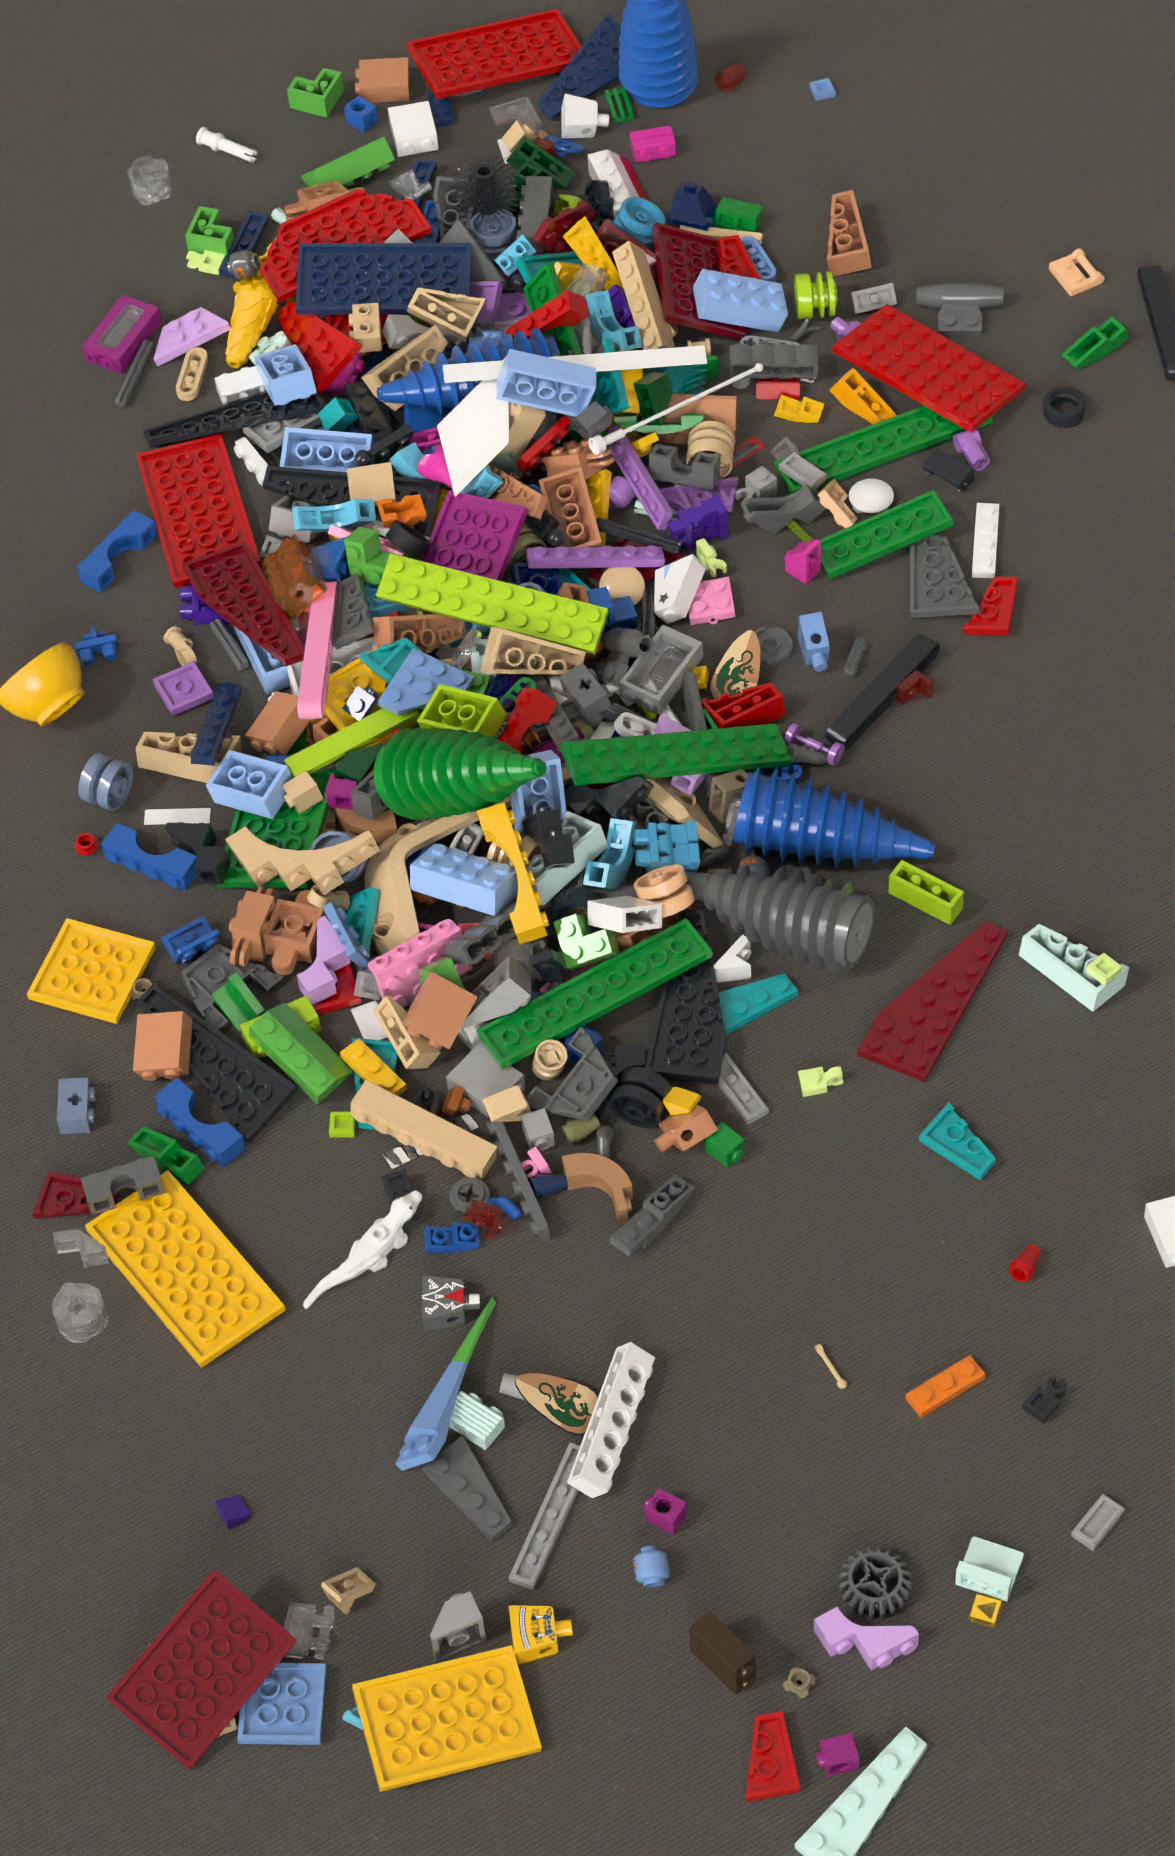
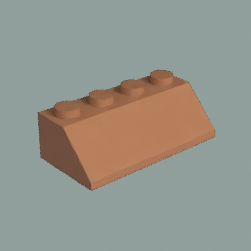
M672 394L668 408L695 395ZM706 395L665 416L664 423H681L682 414L705 413V418L701 422L717 421L730 427L734 433V446H736L737 396ZM692 427L674 433L657 434L659 440L654 443L688 444V435Z
M580 466L540 479L539 484L542 494L548 497L545 505L546 509L560 523L557 529L562 530L565 534V541L560 546L566 548L581 546L600 547L603 543L582 467Z

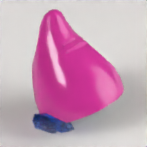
M430 444L422 452L424 456L418 463L417 472L428 480L445 483L450 488H453L442 445L434 446Z

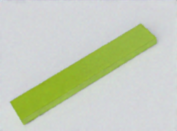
M382 708L284 759V763L288 766L293 777L298 776L304 771L311 774L344 757L347 752L357 750L394 731L395 728H399L419 718V712L417 709L408 711V714L398 716Z

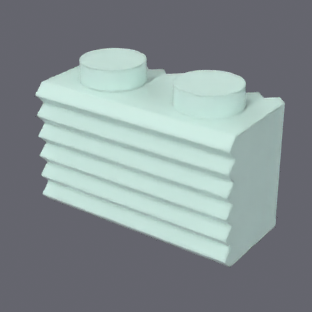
M460 1391L457 1395L449 1424L450 1429L457 1431L458 1434L474 1442L475 1445L483 1448V1450H487L505 1428L502 1412L494 1406L488 1408L482 1404V1400L474 1393L468 1395Z

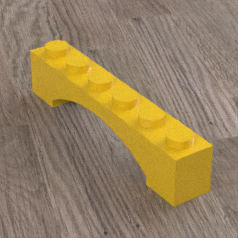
M503 802L477 811L486 842L492 841L500 847L512 862L517 873L518 897L514 912L509 913L519 945L547 936L545 927L549 926L545 911L540 913L538 906L543 904L539 892H533L532 885L536 884L532 870L527 872L525 868L529 861L525 850L520 851L518 845L523 844L519 830H513L512 825L516 824L512 810L507 811Z

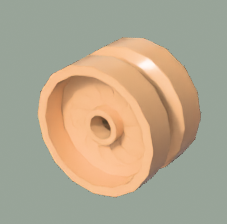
M680 864L663 866L652 870L638 878L634 883V889L638 898L662 903V918L684 910L695 900L691 886L685 884L687 882V875L684 867Z

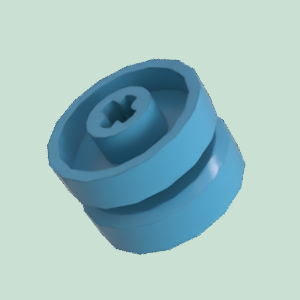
M630 197L623 201L619 214L616 215L613 223L627 231L647 247L652 248L654 245L652 227L655 222L665 224V216L652 202L639 197Z

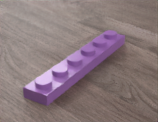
M612 425L608 435L621 429L619 425ZM625 435V437L610 444L612 448L611 455L614 456V460L657 530H665L668 525L667 522L672 518L673 511Z
M653 545L647 547L581 546L573 548L560 546L557 548L535 547L527 548L526 550L529 568L664 567L665 563L662 547Z

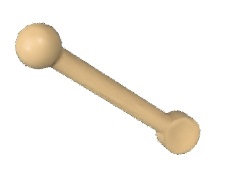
M820 1343L815 1345L816 1352L821 1355L838 1381L837 1386L840 1389H845L847 1381L840 1377L825 1354Z

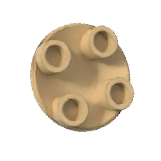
M610 567L603 573L599 583V588L607 586L611 600L630 596L633 606L640 602L645 590L644 579L641 573L634 567Z

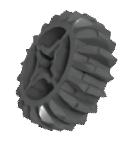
M868 1546L865 1554L857 1550L856 1558L849 1555L847 1558L848 1564L842 1565V1573L839 1574V1582L841 1583L839 1591L843 1593L844 1603L850 1602L849 1608L851 1610L859 1608L858 1613L860 1616L866 1611L869 1612L871 1619L874 1617V1613H879V1616L883 1619L885 1611L893 1615L895 1607L902 1609L904 1606L903 1601H908L909 1591L912 1590V1583L910 1582L912 1575L910 1571H907V1563H901L899 1554L892 1557L891 1549L887 1550L886 1553H882L881 1547L878 1546L876 1552H872ZM863 1571L864 1578L860 1580V1583L854 1585L855 1577ZM896 1579L897 1586L888 1594L887 1587L891 1585V1581Z

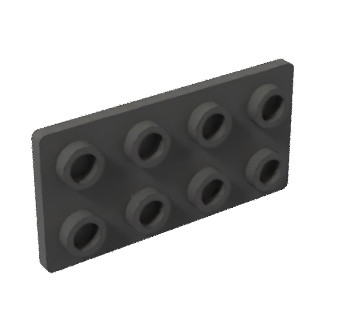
M457 220L439 243H471L470 282L499 281L503 284V277L464 222Z

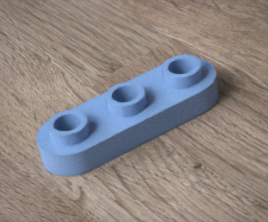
M751 236L740 238L761 280L775 282L776 268L757 239Z

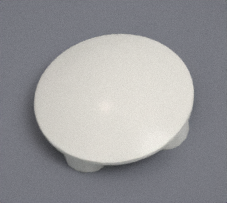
M879 479L861 480L854 484L849 492V500L856 513L880 514L888 510L894 499L892 488L886 482Z

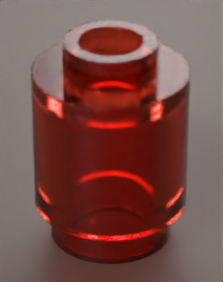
M735 63L723 69L716 75L717 87L728 92L740 84L744 77H746L744 67L739 63Z

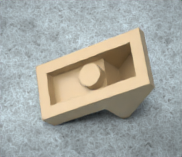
M513 1086L482 1100L491 1122L521 1121V1115L531 1112L529 1104L519 1086Z
M356 1567L323 1581L321 1587L327 1598L347 1615L354 1600L372 1592L376 1583Z

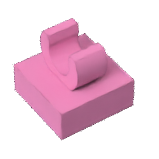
M536 1147L527 1152L531 1160H526L521 1165L524 1172L530 1168L533 1169L531 1173L527 1174L529 1179L534 1178V1175L552 1174L547 1162Z

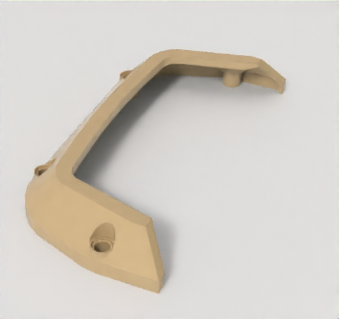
M561 763L563 786L572 784L573 780L566 763ZM668 777L645 779L654 785L649 797L655 803L654 805L664 814L682 824H686V821H696L697 836L706 842L712 850L721 846L724 847V843L698 805L694 794L689 796L670 785L672 780ZM510 795L504 800L495 803L494 805L504 802L506 808L510 807ZM477 811L467 812L462 815H452L450 817L428 819L416 825L404 824L399 828L397 834L390 836L379 846V852L371 856L366 867L364 880L365 889L374 887L380 890L372 933V942L379 956L420 934L405 866L406 859L412 853L478 821Z

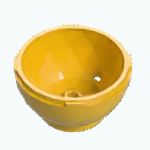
M65 642L56 644L20 669L0 688V705L11 714L25 720L36 721L40 726L51 723L69 710L85 693L81 687L82 672L80 662L72 646Z

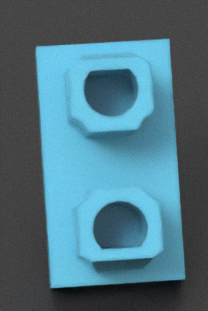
M522 235L499 255L495 261L509 277L518 269L515 262L519 257L533 256L537 250L528 241L527 237Z

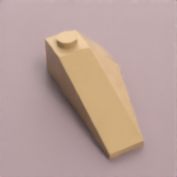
M434 325L362 376V379L372 394L377 397V388L381 387L382 384L407 376L409 371L416 372L421 370L424 361H427L430 365L435 364L438 353H442L448 342L438 327ZM385 403L394 411L404 405V403Z

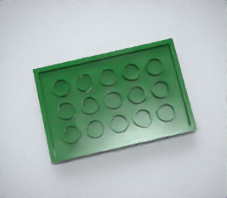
M319 769L309 774L317 784L323 800L300 814L294 806L290 808L285 801L273 819L237 809L229 836L246 827L255 837L267 844L289 850H310L313 841L323 832L330 808L326 802L325 791L330 774H334L336 778V772H334V769ZM226 843L225 851L231 863L224 883L216 884L217 887L258 888L235 857L228 843ZM279 875L261 885L265 888H288ZM309 880L297 888H307Z

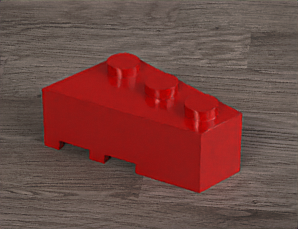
M772 683L742 689V693L730 696L728 693L720 694L721 698L713 700L701 699L702 708L707 710L718 729L765 725L786 716L783 695Z

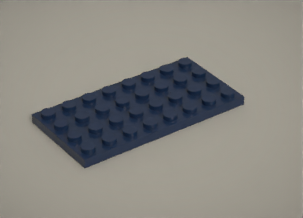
M299 243L296 315L353 314L352 305L378 303L380 315H412L407 312V309L417 288L443 291L456 295L462 294L470 297L471 243Z

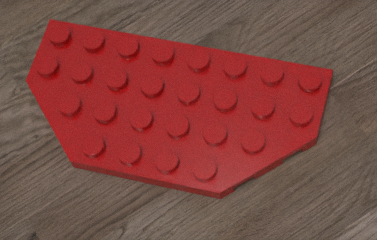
M356 189L281 223L278 229V236L276 240H273L267 253L268 257L260 267V272L271 292L278 299L277 302L280 303L296 295L299 243H383L397 229L411 242H414L431 234L432 230L413 199L405 198L404 200L394 199L392 195L381 193L372 195L366 194L365 190Z

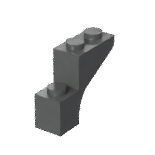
M807 484L797 492L786 497L747 498L740 503L744 510L743 515L748 522H754L764 531L769 530L774 534H777L793 518L809 524L826 509L820 503V497L818 496L820 491Z

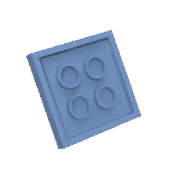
M279 1663L241 1708L237 1736L238 1744L321 1745L327 1674L326 1664Z

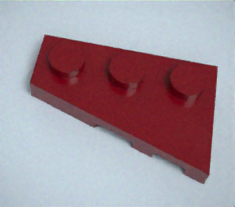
M47 1172L32 1213L34 1219L91 1213L81 1177ZM119 1190L114 1196L115 1205L117 1203L121 1190Z

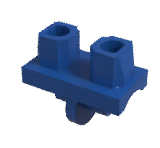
M90 626L91 633L83 635L84 641L75 642L78 657L80 656L85 666L96 662L94 653L103 651L104 660L116 659L118 644L115 634L106 636L105 630L96 632L95 626Z

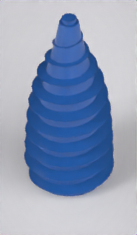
M627 0L623 11L619 37L620 57L618 64L621 84L629 91L630 96L637 103L646 107L665 108L682 102L693 93L698 82L694 31L686 1Z
M538 328L532 329L529 339H527L522 331L516 332L513 342H511L506 334H502L498 345H495L491 338L486 337L482 349H479L477 344L471 341L467 346L465 354H463L458 346L453 348L451 358L449 359L443 353H438L435 364L430 365L427 361H424L421 370L416 372L409 371L407 376L382 384L381 387L377 388V397L379 401L383 400L385 403L422 405L423 410L426 405L437 407L441 415L444 407L454 409L482 381L445 383L443 365L502 361L507 356L509 349L544 357L560 356L554 338L552 336L544 337Z
M759 767L754 773H748L733 836L734 843L745 845L747 856L755 847L762 848L765 860L772 850L780 851L782 863L789 854H797L800 866L807 856H815L818 868L825 858H833L836 869L843 859H852L856 869L862 859H872L874 866L878 859H892L893 862L895 859L911 858V860L913 858L927 859L928 857H933L935 844L931 843V840L911 832L910 829L906 830L895 824V818L888 821L881 817L879 806L873 813L865 809L863 797L854 805L847 800L846 789L837 798L831 795L829 783L820 792L813 788L812 777L805 786L796 784L794 773L787 782L779 780L777 768L770 777L761 775Z

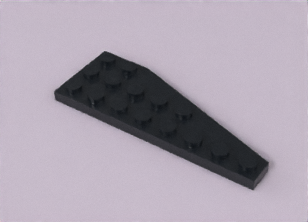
M690 909L680 911L676 923L687 918L710 947L704 912ZM712 957L663 983L645 1069L652 1070L663 1078L719 1084L727 1037Z

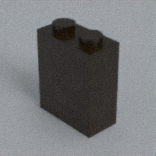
M709 1610L689 1628L691 1652L737 1695L742 1690H748L756 1680L755 1654Z

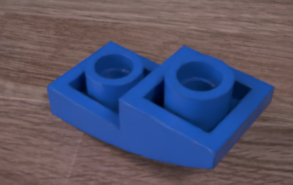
M453 1222L451 1228L426 1226L423 1231L425 1253H454L480 1247L478 1224Z

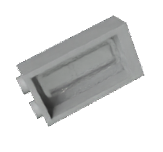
M662 625L652 638L654 641L653 651L647 655L639 656L619 682L621 697L628 702H634L644 709L661 714L681 687L685 673L692 672L703 658V642L665 625Z

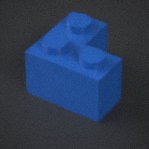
M607 586L587 591L590 604L605 607L609 610L603 632L619 627L635 629L638 625L637 614L630 596L611 600Z

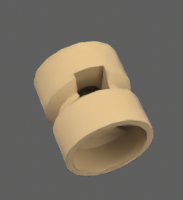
M552 1039L545 1040L538 1045L532 1061V1070L538 1078L550 1081L561 1075L567 1059V1051L564 1045Z

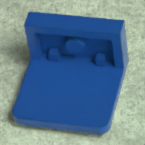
M202 916L163 936L161 941L174 964L179 962L186 964L195 958L194 955L200 951L206 953L215 946L221 932L219 929L212 931L205 916Z

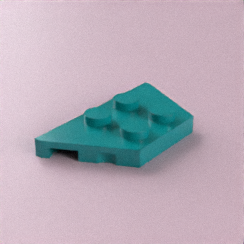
M604 338L602 340V345L604 346L603 353L615 352L612 339ZM620 370L596 372V389L592 396L593 401H596L602 407L604 405L607 406L612 414L629 408Z
M403 638L393 644L380 646L377 650L368 653L366 651L362 652L359 659L389 684L413 648L421 650L407 638Z

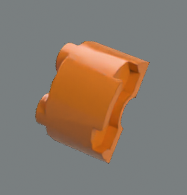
M420 494L404 496L399 502H394L392 499L376 501L385 528H390L396 520L409 525L413 529V525L417 524L420 520L422 522L425 521L427 514Z

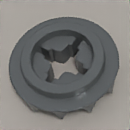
M471 1177L463 1178L451 1187L449 1192L450 1204L453 1205L456 1211H462L465 1215L469 1212L476 1214L478 1210L484 1209V1204L488 1202L490 1193L483 1181ZM472 1190L474 1198H471L469 1203H467L466 1196Z

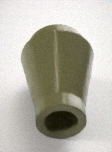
M594 1113L589 1120L573 1119L566 1121V1124L561 1126L569 1144L574 1142L578 1144L595 1129L601 1127Z

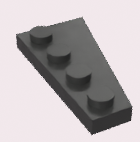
M358 574L348 577L338 584L332 645L336 649L348 646L354 641L375 632L363 579Z
M463 1435L438 1454L433 1461L423 1466V1472L491 1542L495 1541L512 1527L510 1517Z

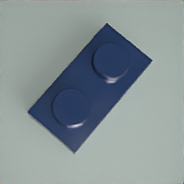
M428 93L435 128L454 125L450 98L437 99L434 93Z

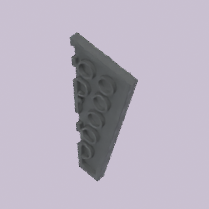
M943 530L910 544V617L923 618L980 614L979 607L972 596L970 587H968L965 581L964 574Z

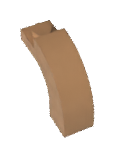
M334 808L336 820L344 832H350L358 836L369 831L377 845H381L390 836L398 833L394 812L391 810L383 811L374 820L354 814V810Z
M576 1153L562 1156L563 1172L567 1179L568 1191L583 1187L599 1188L611 1197L618 1223L623 1224L629 1221L628 1212H632L630 1199H633L632 1184L626 1172L617 1163L604 1156L592 1153Z

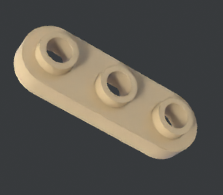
M192 348L186 353L176 384V393L180 400L190 401L198 396L208 364L207 352L203 348Z

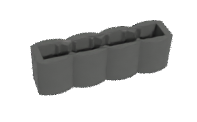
M746 344L731 345L729 349L730 377H735L754 368L757 363H761L763 365L761 372L756 371L743 378H816L818 374L817 346L808 344L796 347L787 344L776 346L767 344L754 346Z
M509 902L495 916H486L479 925L470 927L462 937L455 938L446 945L445 952L448 958L452 959L454 965L475 964L485 956L486 952L495 951L503 941L510 940L516 936L509 913L514 912L516 902Z

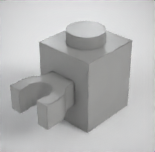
M761 466L745 476V488L736 491L735 498L740 500L742 497H746L743 501L747 498H775L777 496V478L765 467Z

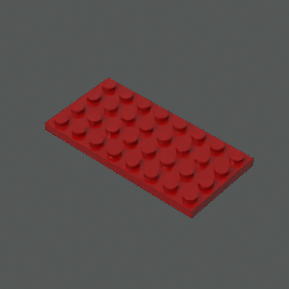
M558 9L407 42L409 53L437 99L563 71L582 47Z
M889 304L883 306L836 342L832 349L833 353L970 433L1025 390V382Z
M222 434L136 454L174 588L191 584L183 570V563L245 541L258 565L262 567Z

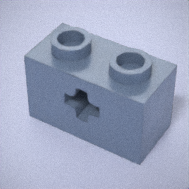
M89 1078L59 1079L57 1124L60 1134L90 1133L91 1123H95V1110L91 1106L92 1102L96 1101L95 1087H91Z

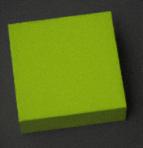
M330 1112V1138L355 1137L356 1119L350 1115L351 1112Z

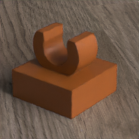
M455 1085L449 1090L441 1110L442 1114L450 1117L456 1111L461 1114L469 1111L472 1101L462 1098L464 1088Z

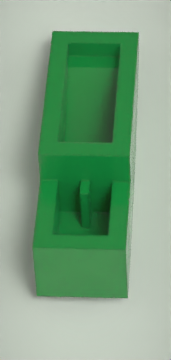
M1111 316L1098 329L1093 326L1061 356L1075 369H1079L1109 354L1125 342L1129 335L1126 328Z
M145 1126L127 1142L128 1146L143 1158L154 1156L158 1169L163 1172L169 1170L176 1180L187 1186L204 1169L196 1154L180 1148L176 1140Z

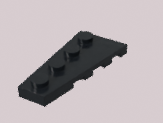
M365 382L345 384L343 390L347 400H349L358 416L356 422L361 434H372L376 442L391 434L389 406L379 401ZM394 449L392 450L393 452L385 458L393 457Z

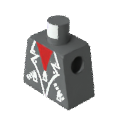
M422 1276V1322L424 1331L463 1325L465 1323V1310L480 1309V1294H465L463 1280Z

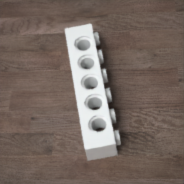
M632 1342L617 1347L567 1481L568 1484L591 1498L607 1493L612 1486L611 1479L614 1470L621 1461L619 1456L629 1439L628 1431L636 1419V1409L645 1394L644 1387L646 1381L653 1372L652 1365L655 1357Z

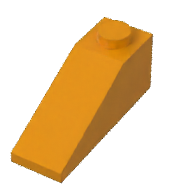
M854 368L846 373L829 390L844 407L871 424L897 416Z

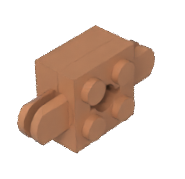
M335 180L298 189L299 202L284 206V211L287 213L285 215L286 220L295 218L356 189L364 190V188L357 187L347 190L340 182Z
M584 439L581 442H576V440L566 441L563 443V447L550 450L551 453L544 454L538 462L544 463L540 466V470L547 471L548 477L581 466L586 480L610 466L615 460L614 456H608L612 453L611 447L595 455L591 451L588 441Z
M259 886L257 892L246 891L243 900H239L236 917L232 918L229 924V931L232 932L231 945L233 948L230 953V963L232 965H238L239 963L240 966L246 967L249 960L260 963L264 962L267 954L263 935L276 906L274 889L268 888L266 890L265 887Z
M310 890L300 891L295 902L278 899L263 935L266 954L273 955L271 960L273 970L280 975L291 974L297 960L312 963L317 952V921L325 916V911L323 908L316 907L308 901L307 896Z

